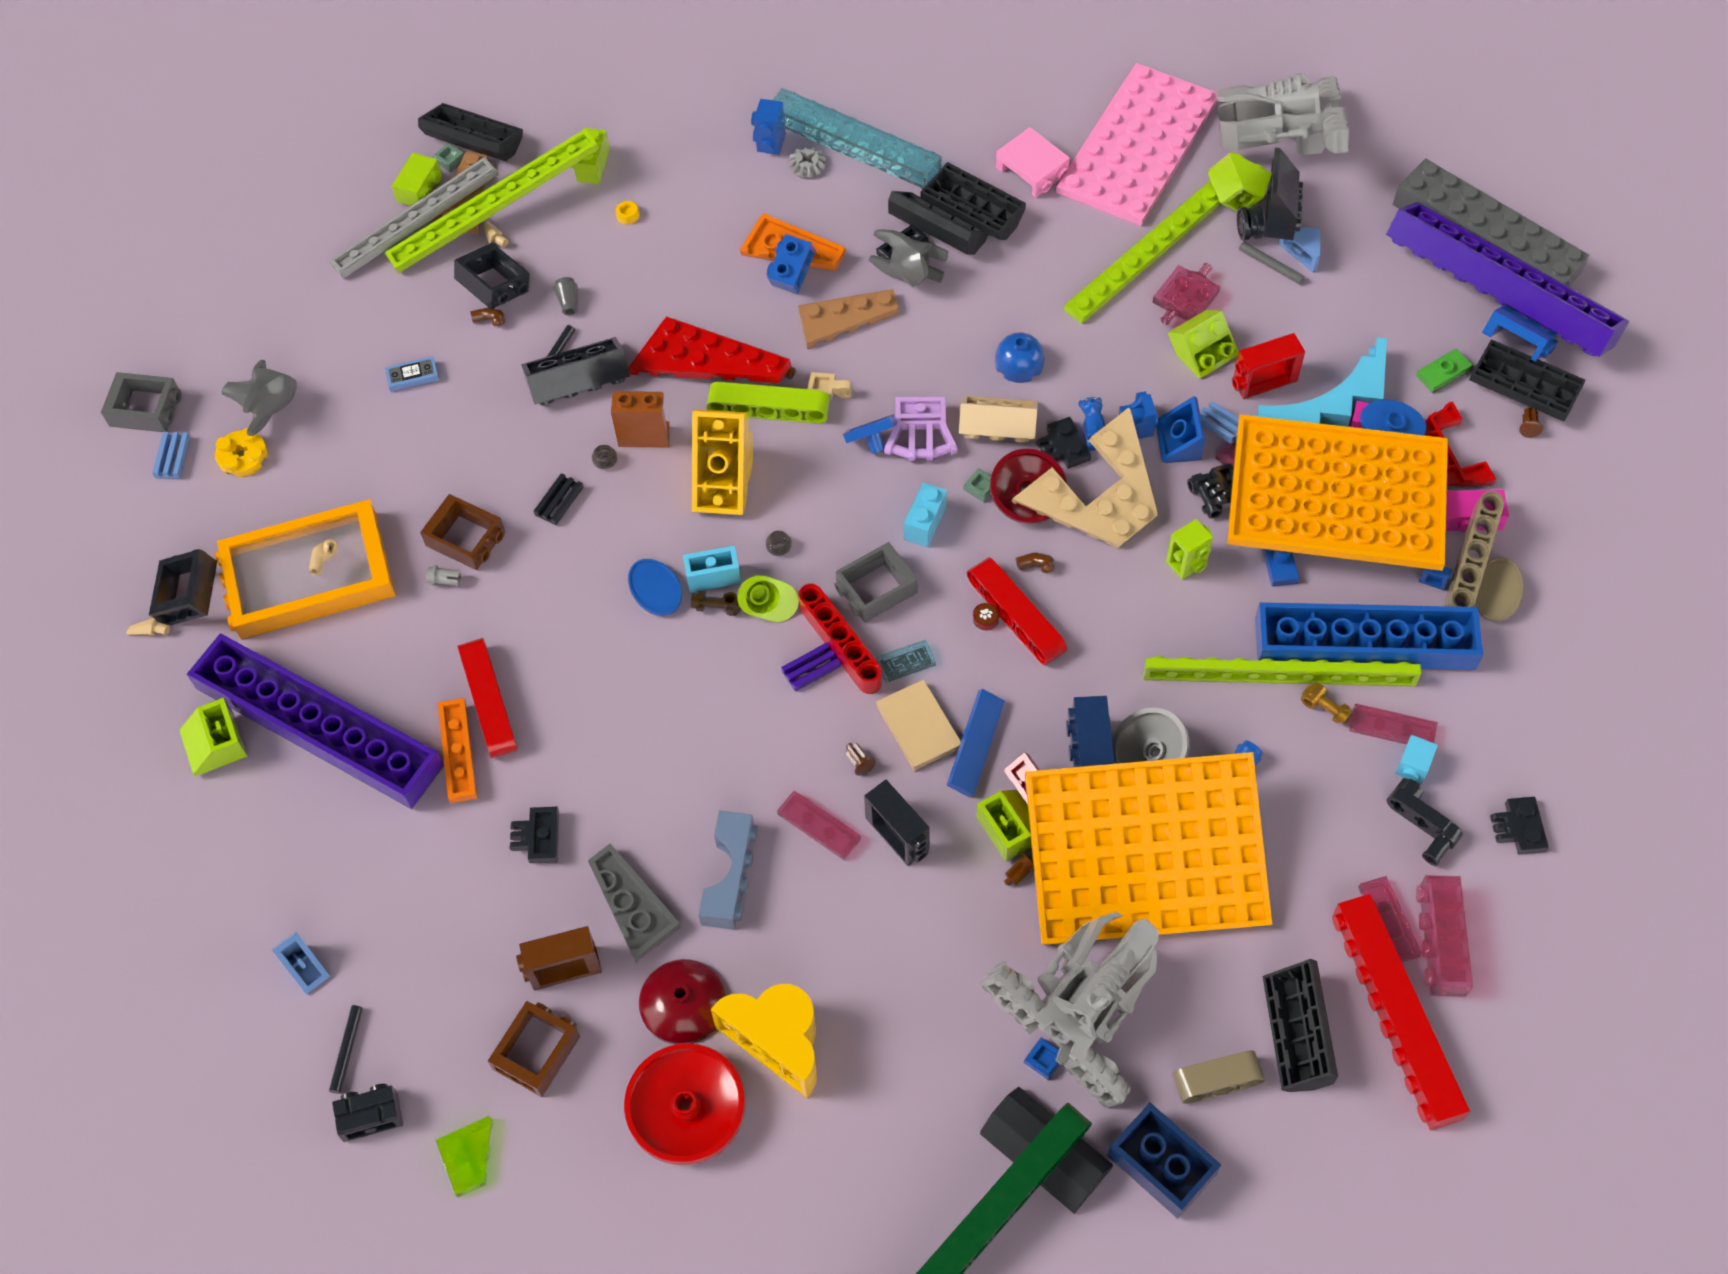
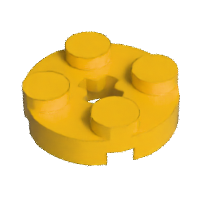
M244 428L243 430L231 432L225 437H220L215 443V459L220 469L226 474L227 472L234 474L235 477H245L257 472L262 467L261 463L264 458L267 459L268 456L267 446L260 435L248 436V428ZM241 450H246L241 457L237 454Z

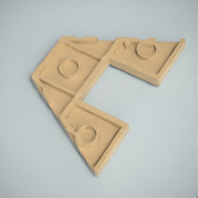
M1127 408L1089 439V442L1121 477L1119 481L1085 506L1057 472L1051 468L1016 495L1012 502L1033 509L1042 516L1051 517L1055 522L1069 528L1074 527L1087 533V536L1096 540L1101 539L1112 547L1118 549L1158 516L1130 408Z

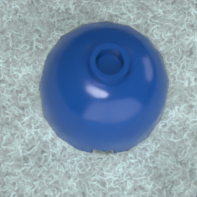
M1018 332L1006 336L999 343L995 354V366L998 373L1000 371L1006 380L1015 383L1029 382L1032 380V377L1037 374L1039 375L1044 367L1043 347L1034 336Z

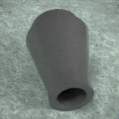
M571 277L559 278L555 282L554 291L562 308V313L564 315H573L577 312L578 285Z

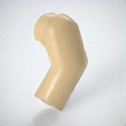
M328 539L313 548L308 571L310 574H322L323 563L337 553L338 544L335 540Z

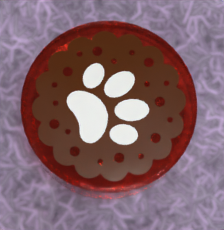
M981 603L974 608L973 623L977 628L991 630L997 626L999 610L995 605Z

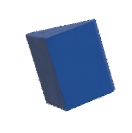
M1193 396L1158 417L1156 430L1162 462L1164 463L1202 459L1206 439L1198 399Z

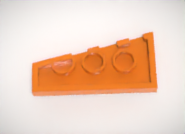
M762 213L740 248V253L743 256L774 261L777 255L776 247L778 242L783 240L785 234L812 242L816 252L810 267L836 271L846 254L844 246L765 213Z

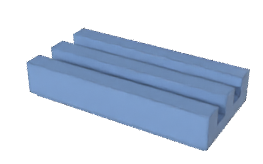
M1212 401L1209 403V408L1204 407L1202 409L1201 419L1203 427L1230 444H1234L1237 439L1239 417Z
M163 432L153 469L155 478L180 479L190 441L188 432H183L182 435H179L178 432H173L172 435L169 432ZM180 442L173 472H170L172 462L175 459L177 443Z

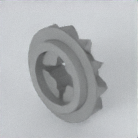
M804 146L803 150L796 149L794 154H790L789 167L797 176L805 178L814 177L825 169L826 157H824L822 150L817 151L815 146L811 149H807ZM803 159H811L812 163H809L808 161L803 162Z

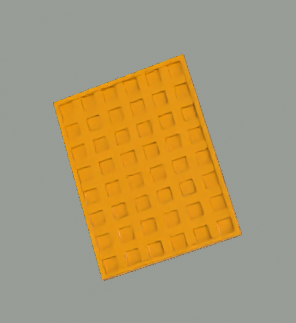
M1253 752L1025 771L1041 945L1066 943L1083 924L1114 912L1123 915V917L1103 925L1096 940L1123 938L1133 923L1142 919H1147L1159 931V935L1272 925Z

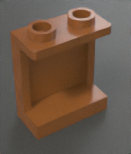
M613 392L611 416L619 447L669 448L670 422L665 419L663 392Z

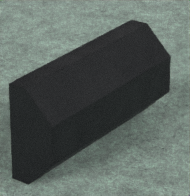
M445 103L438 105L418 118V127L425 135L503 161H507L516 154L523 137V129Z
M949 162L939 170L920 192L921 199L999 240H1007L1018 227L1026 209V203Z
M892 191L889 196V214L967 255H975L988 238L989 234L921 199L920 196L912 192Z
M1491 339L1469 380L1561 421H1565L1586 380L1539 359L1535 362L1531 360L1532 356Z
M1308 959L1262 976L1281 1090L1286 1092L1312 1091L1333 1085L1338 1078L1317 961Z
M1018 1086L992 1112L981 1129L980 1135L1014 1162L1054 1115ZM1081 1138L1040 1186L1075 1214L1113 1168V1164Z

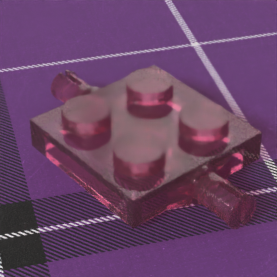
M1204 263L1198 272L1178 265L1156 292L1152 303L1167 310L1160 318L1163 324L1169 325L1175 316L1188 321L1208 308L1220 292L1221 287L1206 277L1212 270L1210 264L1207 266L1208 263Z

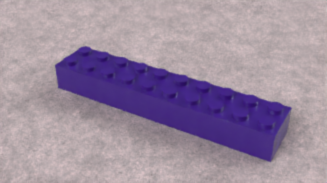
M1419 202L1398 209L1386 233L1396 245L1410 248L1415 256L1431 260L1436 268L1450 271L1457 280L1471 283L1478 292L1492 295L1497 298L1496 301L1499 304L1513 307L1521 315L1532 318L1539 322L1542 327L1560 334L1564 341L1571 344L1576 343L1583 347V351L1588 355L1600 357L1615 347L1630 322Z
M221 633L186 674L194 687L200 692L215 700L224 698L229 707L411 810L444 767L437 751Z

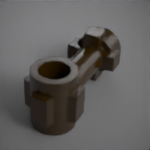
M704 591L692 593L691 608L696 609V611L703 612L705 607L722 608L727 615L735 616L741 610L737 594L734 592L725 593L723 598L706 597V592Z

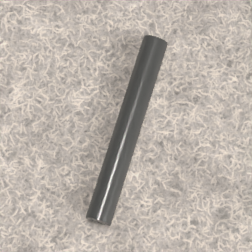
M1244 241L1241 243L1240 251L1298 284H1302L1304 281V275Z

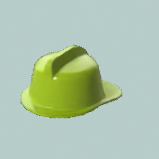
M755 575L744 581L738 590L737 596L738 604L745 613L772 622L788 620L795 614L799 603L797 592L791 585L762 575Z

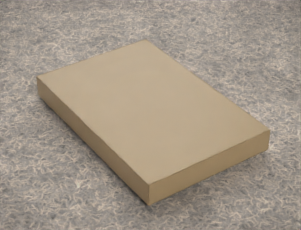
M924 680L876 701L878 711L913 771L959 749L960 739Z

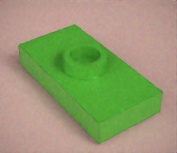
M1456 348L1419 369L1416 376L1431 392H1434L1469 372L1473 365Z

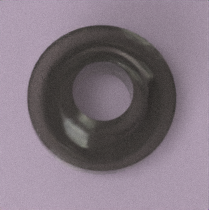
M609 445L596 447L592 454L593 464L599 469L613 467L617 462L616 451Z
M774 531L766 539L768 552L775 556L785 555L792 547L791 538L783 531ZM777 543L783 544L781 546H775Z

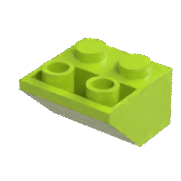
M1233 152L1227 154L1208 170V176L1220 203L1237 212L1239 207L1246 206L1250 208L1263 199L1272 175L1263 166L1254 164L1242 155Z
M1205 310L1168 332L1176 355L1198 378L1206 376L1236 358L1239 353L1221 310Z
M224 698L197 707L179 730L195 777L248 757L234 713Z
M1001 790L977 803L976 818L1005 862L1018 856L1020 852H1025L1032 848L1028 804L1018 790Z

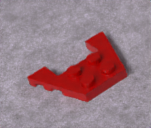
M1453 401L1445 404L1444 408L1440 411H1435L1428 416V419L1425 420L1426 431L1423 436L1445 438L1441 430L1461 424L1462 417ZM1448 445L1447 486H1492L1495 484L1496 478L1486 461L1461 468Z

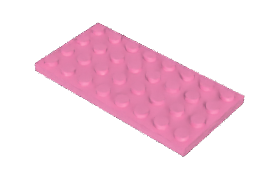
M1135 63L1068 168L1069 173H1065L1056 186V193L1142 226L1218 102L1217 93Z

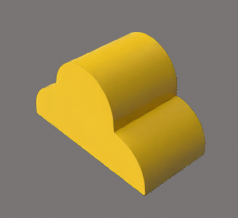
M698 409L692 411V512L744 514L754 450L753 434L749 430L746 412Z
M778 984L766 989L757 999L746 994H731L720 999L711 1008L717 1030L804 1097L808 1098L817 1082V1068L812 1047L816 1038V1023L812 1001L805 991L795 985Z

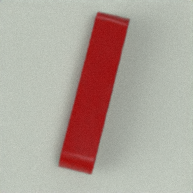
M986 558L966 572L972 586L989 605L995 607L999 617L1041 664L1046 665L1067 651V645L1063 637L992 558Z
M813 583L803 585L798 595L802 614L823 642L829 644L831 651H834L835 657L840 660L842 667L858 688L866 694L878 692L882 686V673L878 662L822 589ZM815 599V601L808 602L806 600ZM822 618H830L827 621L820 620ZM837 637H845V638L842 639V640H836V639H835V638H837ZM852 656H859V657H860L859 659H856V660L850 659V657H852ZM868 675L875 676L873 679H866L864 677Z
M484 638L457 645L491 759L517 751V744Z

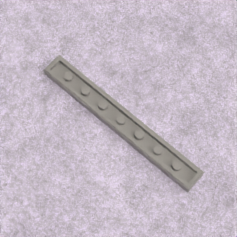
M485 157L329 260L330 264L343 279L498 176L497 169Z

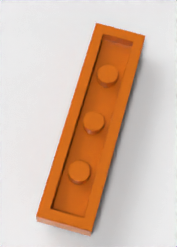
M465 698L437 702L448 800L452 804L478 799Z

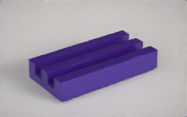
M826 642L782 666L781 671L794 691H797L841 667V662L835 657L834 651H831L829 644ZM826 661H831L830 663L800 678L799 680H794L795 678L803 675L804 673H809L810 671L816 669L817 666L825 663Z

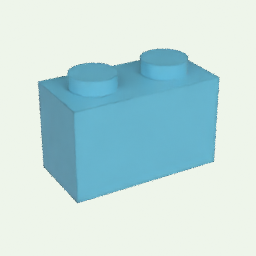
M924 482L922 483L904 521V540L925 547L929 546L947 507V490Z
M735 545L683 555L690 593L741 584Z

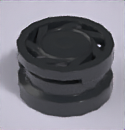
M1252 205L1250 208L1246 206L1239 207L1236 220L1240 239L1244 241L1249 240L1250 237L1254 239L1262 238L1264 231H1261V228L1264 226V217L1260 205Z

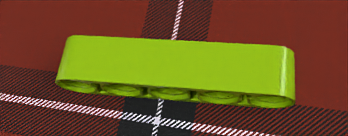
M714 382L709 388L706 409L746 412L748 418L819 424L827 420L830 395L821 390Z

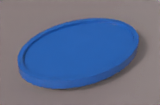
M1394 400L1374 401L1369 403L1360 414V422L1364 429L1424 435L1426 431V423L1422 415L1411 406Z
M641 559L631 566L628 574V584L631 594L639 606L657 616H668L677 611L681 604L682 591L676 575L669 567L654 559Z

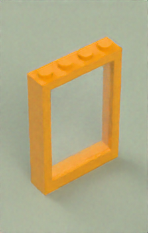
M370 499L217 541L219 551L215 552V557L219 567H222L223 570L222 573H219V578L223 588H226L227 594L223 595L226 608L230 609L231 615L227 616L228 624L231 631H236L241 640L396 596L377 515ZM328 539L335 540L338 544L337 553L323 563L322 574H310L308 571L313 548Z

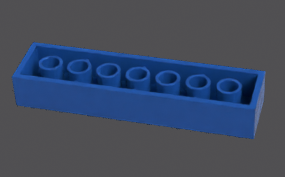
M1259 602L1255 616L1258 661L1262 659H1273L1274 661L1298 659L1302 662H1315L1317 660H1327L1329 662L1351 660L1356 663L1381 661L1388 664L1409 662L1411 664H1420L1421 669L1476 670L1483 657L1478 607Z

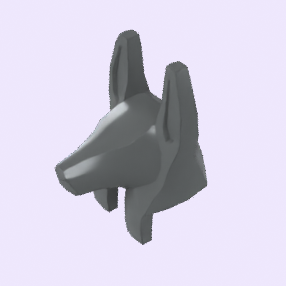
M878 229L874 231L875 237L893 247L891 260L871 255L869 261L881 272L891 277L901 278L912 287L918 286L926 278L939 283L942 282L944 272L928 264L930 257L944 262L947 261V250L933 243L913 240L905 234L894 230Z
M260 360L253 368L251 380L227 382L222 388V395L239 403L243 407V412L254 413L253 420L247 429V435L254 436L267 425L274 413L280 411L291 402L297 389V383L289 375L267 369L266 361Z

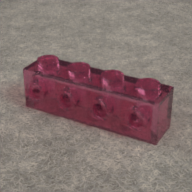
M1425 875L1421 884L1416 887V901L1421 903L1422 910L1419 914V928L1424 930L1425 938L1422 941L1421 951L1423 958H1427L1428 967L1425 968L1424 972L1425 984L1430 986V996L1466 997L1473 988L1461 876Z

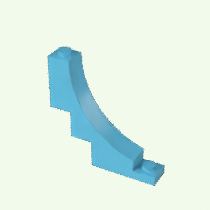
M1377 337L1374 347H1369L1368 356H1362L1352 373L1333 390L1312 400L1297 404L1259 405L1257 415L1252 414V416L1348 427L1351 412L1354 411L1357 401L1371 403L1383 400L1387 338Z

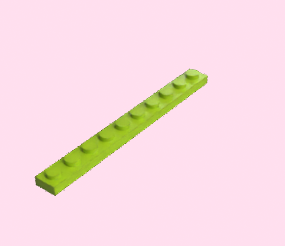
M585 128L385 252L386 256L399 274L599 150L596 141Z
M1211 180L1064 305V311L1083 324L1220 206L1221 203Z
M1155 656L1146 658L1143 670L1144 680L1284 684H1313L1318 682L1327 685L1416 687L1421 676L1420 664H1411L1409 662H1399L1397 664H1388L1381 661L1356 663L1351 660L1344 662H1329L1327 660L1302 662L1298 659L1288 661L1262 659L1258 661L1244 658L1220 660L1215 657L1207 659H1192L1191 657L1171 659Z

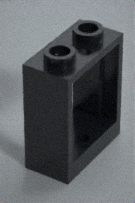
M493 242L454 260V279L491 310L529 292L530 273ZM490 269H495L508 281L492 288L478 275Z
M195 549L184 554L159 560L149 616L169 626L208 616L218 561L201 549ZM190 572L186 596L176 598L180 575Z
M887 779L864 795L865 818L907 866L914 861L916 863L922 861L930 850V827Z

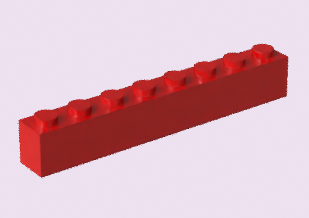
M1371 894L1338 903L1332 915L1334 927L1338 932L1341 931L1345 940V951L1348 957L1353 958L1356 964L1357 978L1362 985L1365 984L1369 993V1005L1373 1011L1378 1013L1381 1020V1032L1391 1042L1393 1059L1397 1066H1401L1404 1071L1406 1088L1411 1095L1414 1094L1417 1100V1111L1423 1123H1427L1430 1131L1464 1120L1470 1113V1109Z

